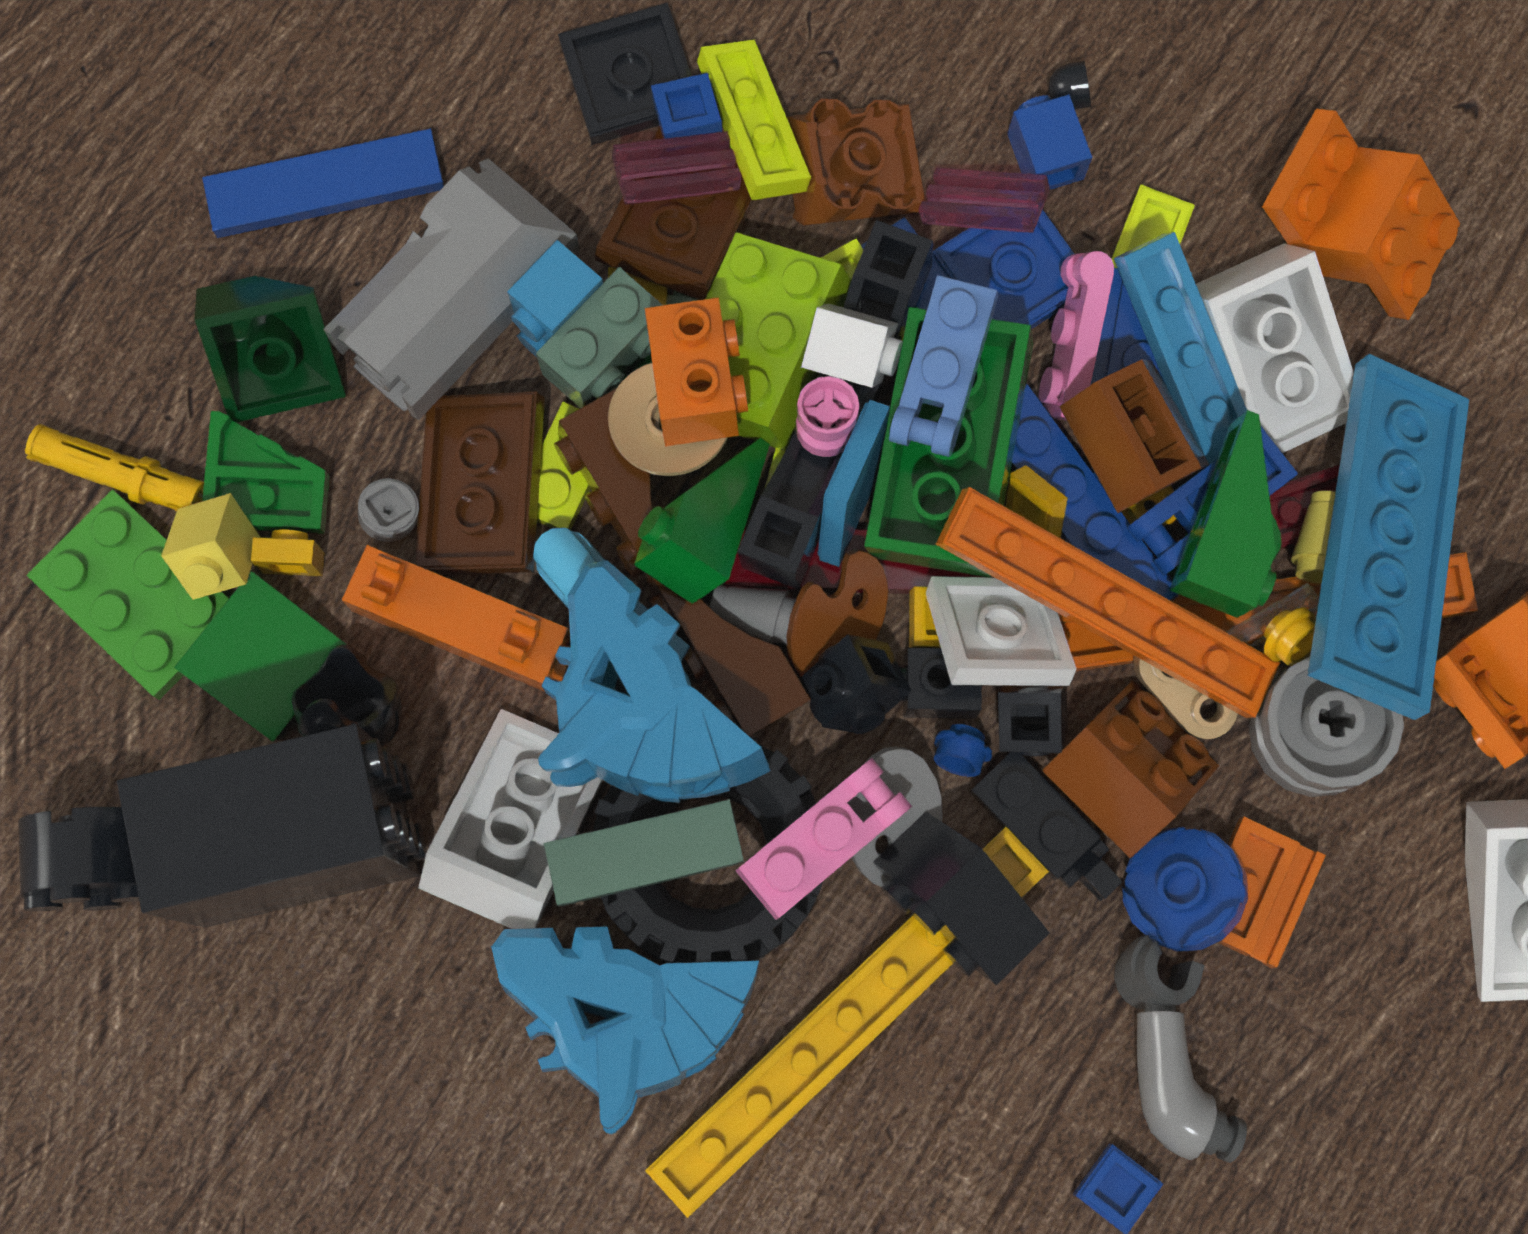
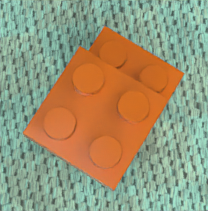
M1316 109L1262 206L1287 244L1315 251L1324 277L1368 284L1389 317L1405 320L1410 319L1420 299L1429 291L1432 276L1446 250L1450 249L1454 244L1460 226L1458 218L1420 155L1358 147L1337 111Z
M1528 591L1517 601L1456 642L1436 660L1433 685L1438 695L1449 706L1453 708L1458 707L1471 724V734L1478 747L1491 758L1496 757L1504 769L1528 754Z

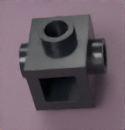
M847 634L836 645L822 652L818 662L800 678L805 691L811 699V712L821 723L822 727L855 734H864L877 728L884 721L885 715L911 692L887 642Z

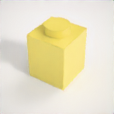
M229 493L177 509L161 556L192 600L246 585L253 564L251 562L253 537H261L232 494Z

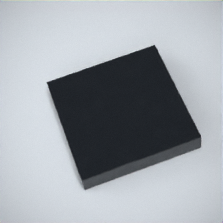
M668 3L558 34L559 43L591 145L660 126L652 99L651 85L691 77Z

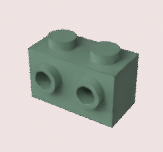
M618 267L536 352L542 375L580 409L613 391L623 381L624 373L639 357L644 359L651 354L645 308L662 306V304Z

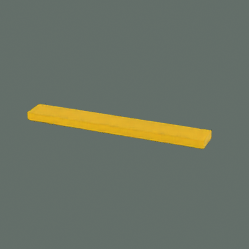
M1007 827L983 848L984 852L1021 898L1049 872ZM912 915L645 1170L687 1218L953 964L942 950L949 943L947 938L940 930L935 935H932Z

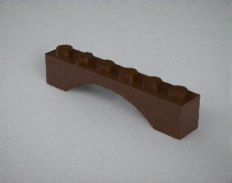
M614 389L559 420L558 435L561 440L554 443L556 451L570 474L573 475L580 471L592 491L587 493L585 498L591 511L601 526L611 522L623 542L616 547L622 563L633 578L642 574L654 594L647 599L649 607L652 608L658 604L680 624L676 633L690 647L682 663L695 683L704 679L716 698L711 703L747 735L753 736L804 706L811 699L780 647L752 637L720 618L701 599L691 604L634 565L642 539L638 537L639 528L645 517L653 509L650 494V473L642 471L629 463L614 445L608 425V411L611 399L616 391Z

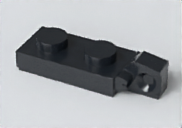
M1010 752L970 791L971 795L1003 828L1007 827L1049 871L1047 874L1054 881L1059 879L1068 888H1071L1079 880L1099 901L1105 900L1122 883L1121 879L1101 859L1109 851V848L1099 839L1101 836L1021 754Z

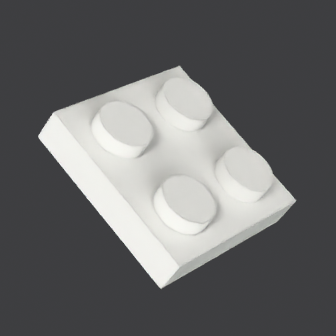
M931 576L925 594L951 685L1070 686L1077 669L1057 612L996 578Z

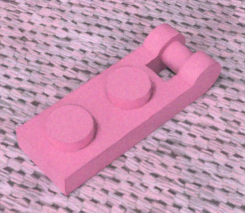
M1101 251L1073 254L1068 256L1061 266L1060 275L1063 282L1068 286L1064 308L1058 310L1052 325L1051 339L1056 344L1052 367H1048L1045 370L1039 388L1040 401L1044 403L1045 409L1055 419L1066 420L1059 406L1091 385L1114 275L1112 259Z
M873 758L869 759L735 870L775 920L784 915L912 807L901 792L895 795L881 779L880 775L884 771ZM860 792L876 810L864 822L848 804Z

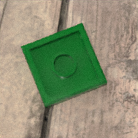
M251 571L246 585L239 586L174 668L273 742L295 715L292 706V693L319 670L333 648L347 644Z

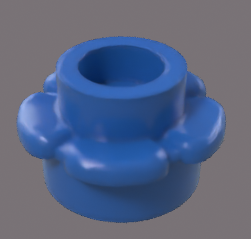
M954 724L949 730H942L936 734L934 745L937 749L934 761L939 767L950 773L965 777L977 776L981 772L983 763L990 761L992 758V750L985 746L984 734L974 727Z

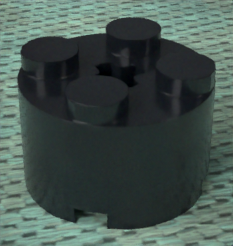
M122 807L72 808L71 815L59 817L56 823H51V811L29 814L18 820L20 896L24 898L25 911L58 910L63 908V903L82 901L83 910H110L121 908L122 902L139 901Z

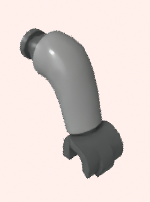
M1148 935L1138 937L1127 946L1125 952L1120 954L1115 964L1114 979L1117 990L1125 1002L1136 1009H1144V1012L1137 1013V1068L1142 1112L1150 1132L1167 1150L1185 1159L1193 1160L1201 1153H1205L1207 1155L1216 1154L1218 1159L1231 1163L1235 1161L1244 1147L1247 1124L1244 1119L1233 1115L1227 1118L1225 1112L1217 1109L1214 1096L1204 1092L1194 1080L1188 1055L1184 1013L1176 1012V1005L1185 1003L1195 995L1201 982L1205 965L1195 961L1173 965L1169 983L1165 986L1157 972L1158 960L1162 954L1155 939L1151 940Z

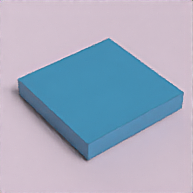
M869 400L861 411L824 494L818 547L820 561L837 567L841 564L877 481L890 406Z

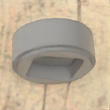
M391 478L380 479L369 484L360 495L358 502L359 523L362 529L376 540L393 542L403 539L412 532L418 520L419 503L417 496L402 481Z

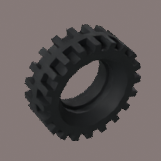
M749 736L751 739H753V740L757 743V738H754V737H752V736ZM758 744L763 749L771 771L747 783L730 787L728 792L712 796H724L745 806L760 823L766 843L768 844L813 807L816 801L811 792V785L804 775L801 777L788 764L786 756L778 750L772 752ZM611 785L604 799H599L595 809L596 820L593 831L665 815L679 803L660 801L640 793L636 796ZM823 882L777 920L774 919L752 891L739 902L719 909L693 908L673 898L661 883L603 896L601 899L605 910L623 933L640 948L657 959L670 963L757 961L781 944H784L794 935L813 908Z

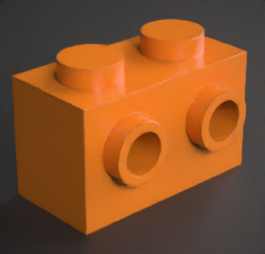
M719 297L645 308L665 447L739 436L736 413L748 412L743 374L735 376L730 374L728 357L740 356L735 320L722 321Z

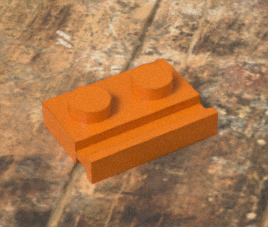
M1244 816L1239 818L1227 845L1238 855L1247 874L1248 901L1240 922L1223 940L1217 943L1240 954L1252 957L1262 962L1265 966L1277 968L1326 855L1318 851L1314 852L1300 845L1299 842Z

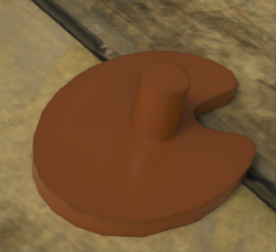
M852 549L846 552L842 560L840 584L837 591L832 595H827L813 581L807 582L802 587L792 609L786 635L789 663L795 674L800 678L818 662L822 652L836 645L847 634L876 640L885 618L888 600L887 578L883 566L876 557L860 549ZM862 589L863 599L858 606L853 607L852 598L854 593Z

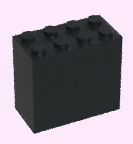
M357 724L117 780L141 912L143 914L206 928L421 876L419 860L425 859L427 847L420 823L414 824L411 816L408 814L406 801L415 799L409 767L407 763L401 764L398 755L394 756L391 754L389 748H384L378 738H372Z

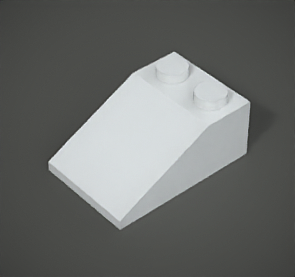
M1284 243L1196 284L1246 409L1259 414L1260 426L1282 453L1346 424L1354 372L1315 251Z
M501 709L426 853L418 888L511 929L537 928L554 892L543 843L579 835L602 783V779L597 777L584 785L575 787L555 786L550 779L552 772L544 771L539 765L538 758L559 733Z
M1528 799L1466 802L1465 867L1478 998L1481 1002L1528 1000Z

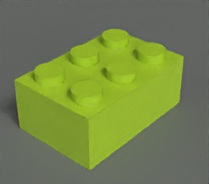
M736 232L706 299L719 297L722 321L735 320L740 356L728 357L731 376L743 374L748 412L736 413L739 436L753 441L762 438L771 447L786 451L796 430L797 402L800 392L807 383L817 379L819 376V372L801 368L816 308L825 304L843 307L851 279L839 263Z

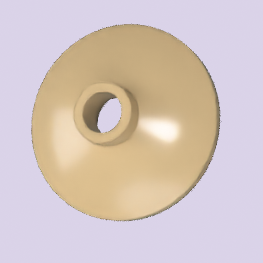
M652 363L644 365L629 374L614 392L609 405L608 425L611 438L617 450L633 466L651 474L675 476L697 470L710 462L720 452L727 438L665 447L663 432L660 429L661 421Z

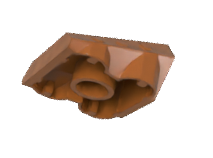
M820 99L806 114L787 116V120L811 175L807 191L792 194L795 207L793 219L803 226L924 211L926 202L909 104H895L891 100H873L865 108L849 109L838 99Z

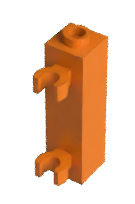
M369 545L366 546L342 598V601L354 613L544 691L542 683L545 677L551 678L554 681H562L568 669V665L560 664L555 655L559 646L571 647L569 628Z

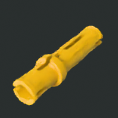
M43 424L36 425L28 437L25 448L28 460L52 466L75 476L120 490L128 494L130 501L142 505L149 501L175 511L179 508L202 502L204 481L169 471L161 467L160 461L147 456L141 459L129 457L112 449L61 433Z

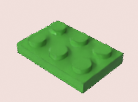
M112 489L26 576L153 697L160 700L184 676L174 666L229 598L223 592H218L192 600L161 556L166 539Z

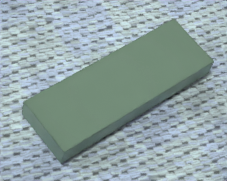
M730 799L543 843L558 907L744 863Z

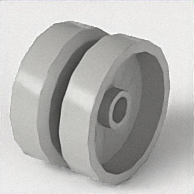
M1310 657L1291 666L1272 680L1256 718H1250L1249 721L1251 748L1265 774L1285 790L1308 797L1337 795L1382 773L1398 752L1404 729L1403 716L1307 676ZM1319 718L1323 719L1328 725L1319 723Z

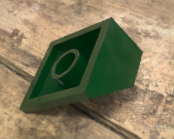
M251 276L196 290L194 320L227 416L232 421L241 422L346 397V391L331 342L323 330L326 326L314 287L260 276Z

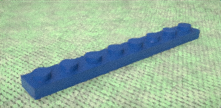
M905 217L891 225L918 235ZM867 241L861 245L863 250L865 248ZM934 256L932 257V268L915 308H928L937 275L949 278ZM1026 383L1011 471L1014 472L1027 465L1068 498L1061 538L1064 541L1170 601L1177 599L1179 594L1170 591L1172 580L1167 574L1163 576L1152 562L1156 558L1142 539L1137 542L1128 531L1127 527L1130 525L1122 512L1117 513L1103 486Z

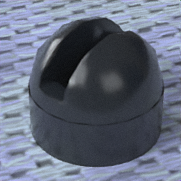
M1085 61L1068 63L1058 67L1049 79L1048 89L1051 99L1069 94L1075 110L1091 107Z

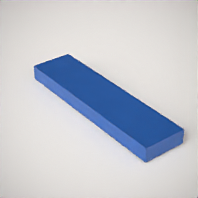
M431 128L202 177L212 230L217 238L436 192L444 187Z

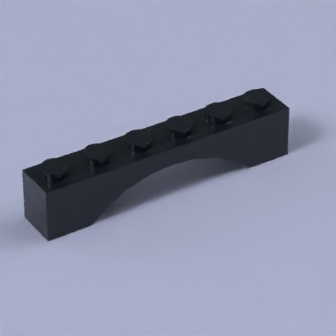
M876 220L853 274L843 308L898 323L894 338L902 340L909 307H916L932 268L933 240ZM819 373L818 378L828 377L829 375ZM884 374L883 381L872 388L844 380L852 386L858 395V418L865 403H868L869 400L877 401L887 375ZM795 430L779 465L760 496L737 551L743 569L799 590L819 542L824 494L843 452L831 457L813 455L802 447L797 439Z

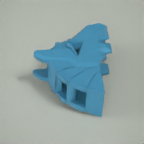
M608 560L586 564L568 594L571 647L559 646L555 655L560 664L568 665V669L562 681L558 682L545 677L542 683V688L546 694L556 700L559 734L538 758L541 768L544 771L552 772L550 776L552 783L558 787H575L584 785L598 777L636 796L640 793L660 801L680 803V799L702 798L728 792L730 787L747 783L771 771L762 747L691 686L689 677L684 672L681 663L690 647L676 635L680 624L658 604L649 610L639 602L641 589ZM618 678H620L628 695L615 690Z
M607 926L576 927L571 949H564L553 928L504 929L491 946L499 982L504 992L535 1019L525 1027L530 1040H534L541 1035H548L555 1040L554 1051L549 1056L538 1059L542 1072L567 1069L571 1076L599 1097L600 1121L605 1133L611 1135L620 1130L633 1115L638 1098L681 1084V1080L703 1071L716 1060V1054L731 1038L744 1014L742 1012L752 994L759 961L666 963L658 965L629 949H613ZM584 1012L605 1019L589 1024Z

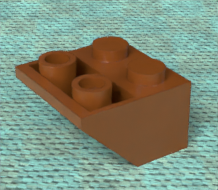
M1141 359L1096 381L1059 406L1117 513L1209 466L1152 360Z
M1132 680L1062 750V753H1059L1042 771L1129 858H1132L1177 817L1217 770L1219 765L1209 756L1206 747L1200 740L1192 735H1188L1165 712L1163 705L1154 695L1143 691Z

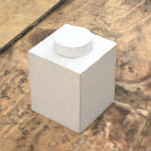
M832 304L819 306L816 308L801 368L872 388L883 381L884 374L893 376L903 344L902 340L894 338L898 323Z

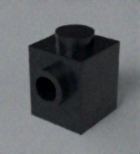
M941 648L907 649L904 656V665H899L911 689V692L901 700L903 701V717L976 719L982 710V685H951Z
M1001 685L998 691L999 752H1017L1024 756H1044L1050 753H1062L1068 731L1067 686Z

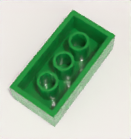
M909 307L864 547L869 554L881 560L991 578V575L935 544L962 489L971 487L1004 506L1034 344L1031 325L992 319L956 444L951 457L931 453V446L911 441L909 446L889 441L892 420L901 400L927 309ZM922 403L919 417L938 422L943 408Z

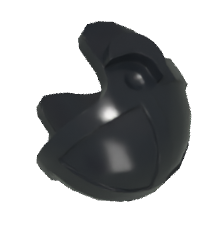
M342 644L336 646L329 652L319 670L292 693V706L300 735L303 737L357 724L372 738H378L380 744L384 746L396 734L402 717L400 690L397 683L387 674L369 667L365 663L367 657L358 653L351 645Z

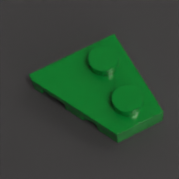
M211 411L202 501L231 493L256 531L287 529L305 533L325 534L330 480L326 470L303 457H297L284 450L281 445L261 434L259 436L232 421L226 414L220 411Z

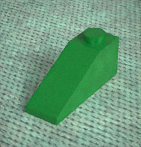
M1249 410L1244 412L1228 427L1170 587L1172 592L1236 618L1255 609L1257 605L1263 606L1268 600L1276 580V572L1270 570L1276 553L1260 418L1259 414Z
M759 438L665 508L657 506L652 509L643 520L638 531V537L642 539L634 565L691 604L729 580L770 444L764 439Z

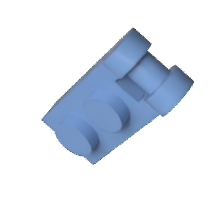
M937 275L901 400L892 420L889 433L890 442L909 446L910 442L914 441L931 446V453L951 457L999 297L997 290ZM922 403L943 408L938 422L919 417Z

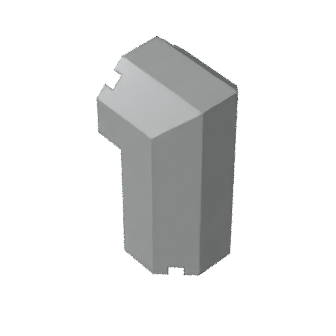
M490 159L479 162L481 173L478 174L468 166L459 170L426 204L420 216L428 224L423 237L421 238L412 231L407 243L323 329L332 345L342 355L348 349L356 354L354 357L356 364L353 367L398 408L403 411L408 409L411 416L417 420L423 417L513 322L511 316L514 314L507 291L552 244L558 240L573 254L576 255L580 251L577 234Z

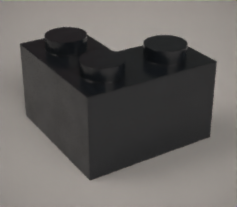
M928 812L923 813L873 861L888 880L881 887L883 892L903 913L907 915L910 912L932 935H935L940 930L949 941L942 950L968 977L976 970L993 984L997 985L1050 934L984 850Z

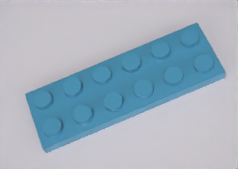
M1368 354L1355 364L1307 676L1416 720L1430 713L1469 399Z

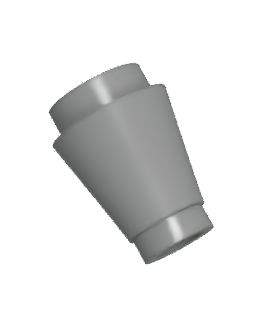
M720 585L713 592L709 608L720 618L752 637L773 645L777 643L787 646L786 635L789 618L796 598L789 597L788 590Z

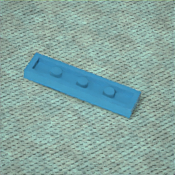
M1175 232L1164 233L1115 257L1114 261L1166 387L1210 465L1218 458L1229 425L1246 412L1247 409Z

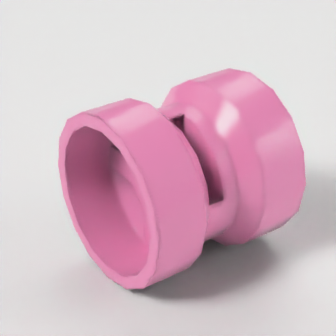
M828 376L820 377L807 383L800 392L797 402L796 434L802 447L811 454L831 457L837 456L844 451L857 423L859 414L858 395L852 386L842 379Z

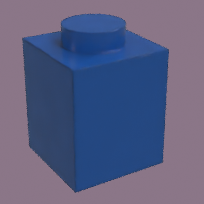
M1043 95L1029 99L1021 104L1018 110L1013 112L1007 135L1027 190L1032 195L1084 180L1093 157L1070 95L1052 100L1050 96Z

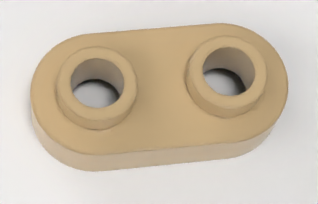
M1134 656L1133 665L1137 678L1161 702L1164 709L1183 730L1198 738L1213 739L1222 736L1234 725L1238 713L1216 702L1217 711L1215 715L1209 719H1203L1200 714V707L1209 697L1170 675H1164L1161 670Z

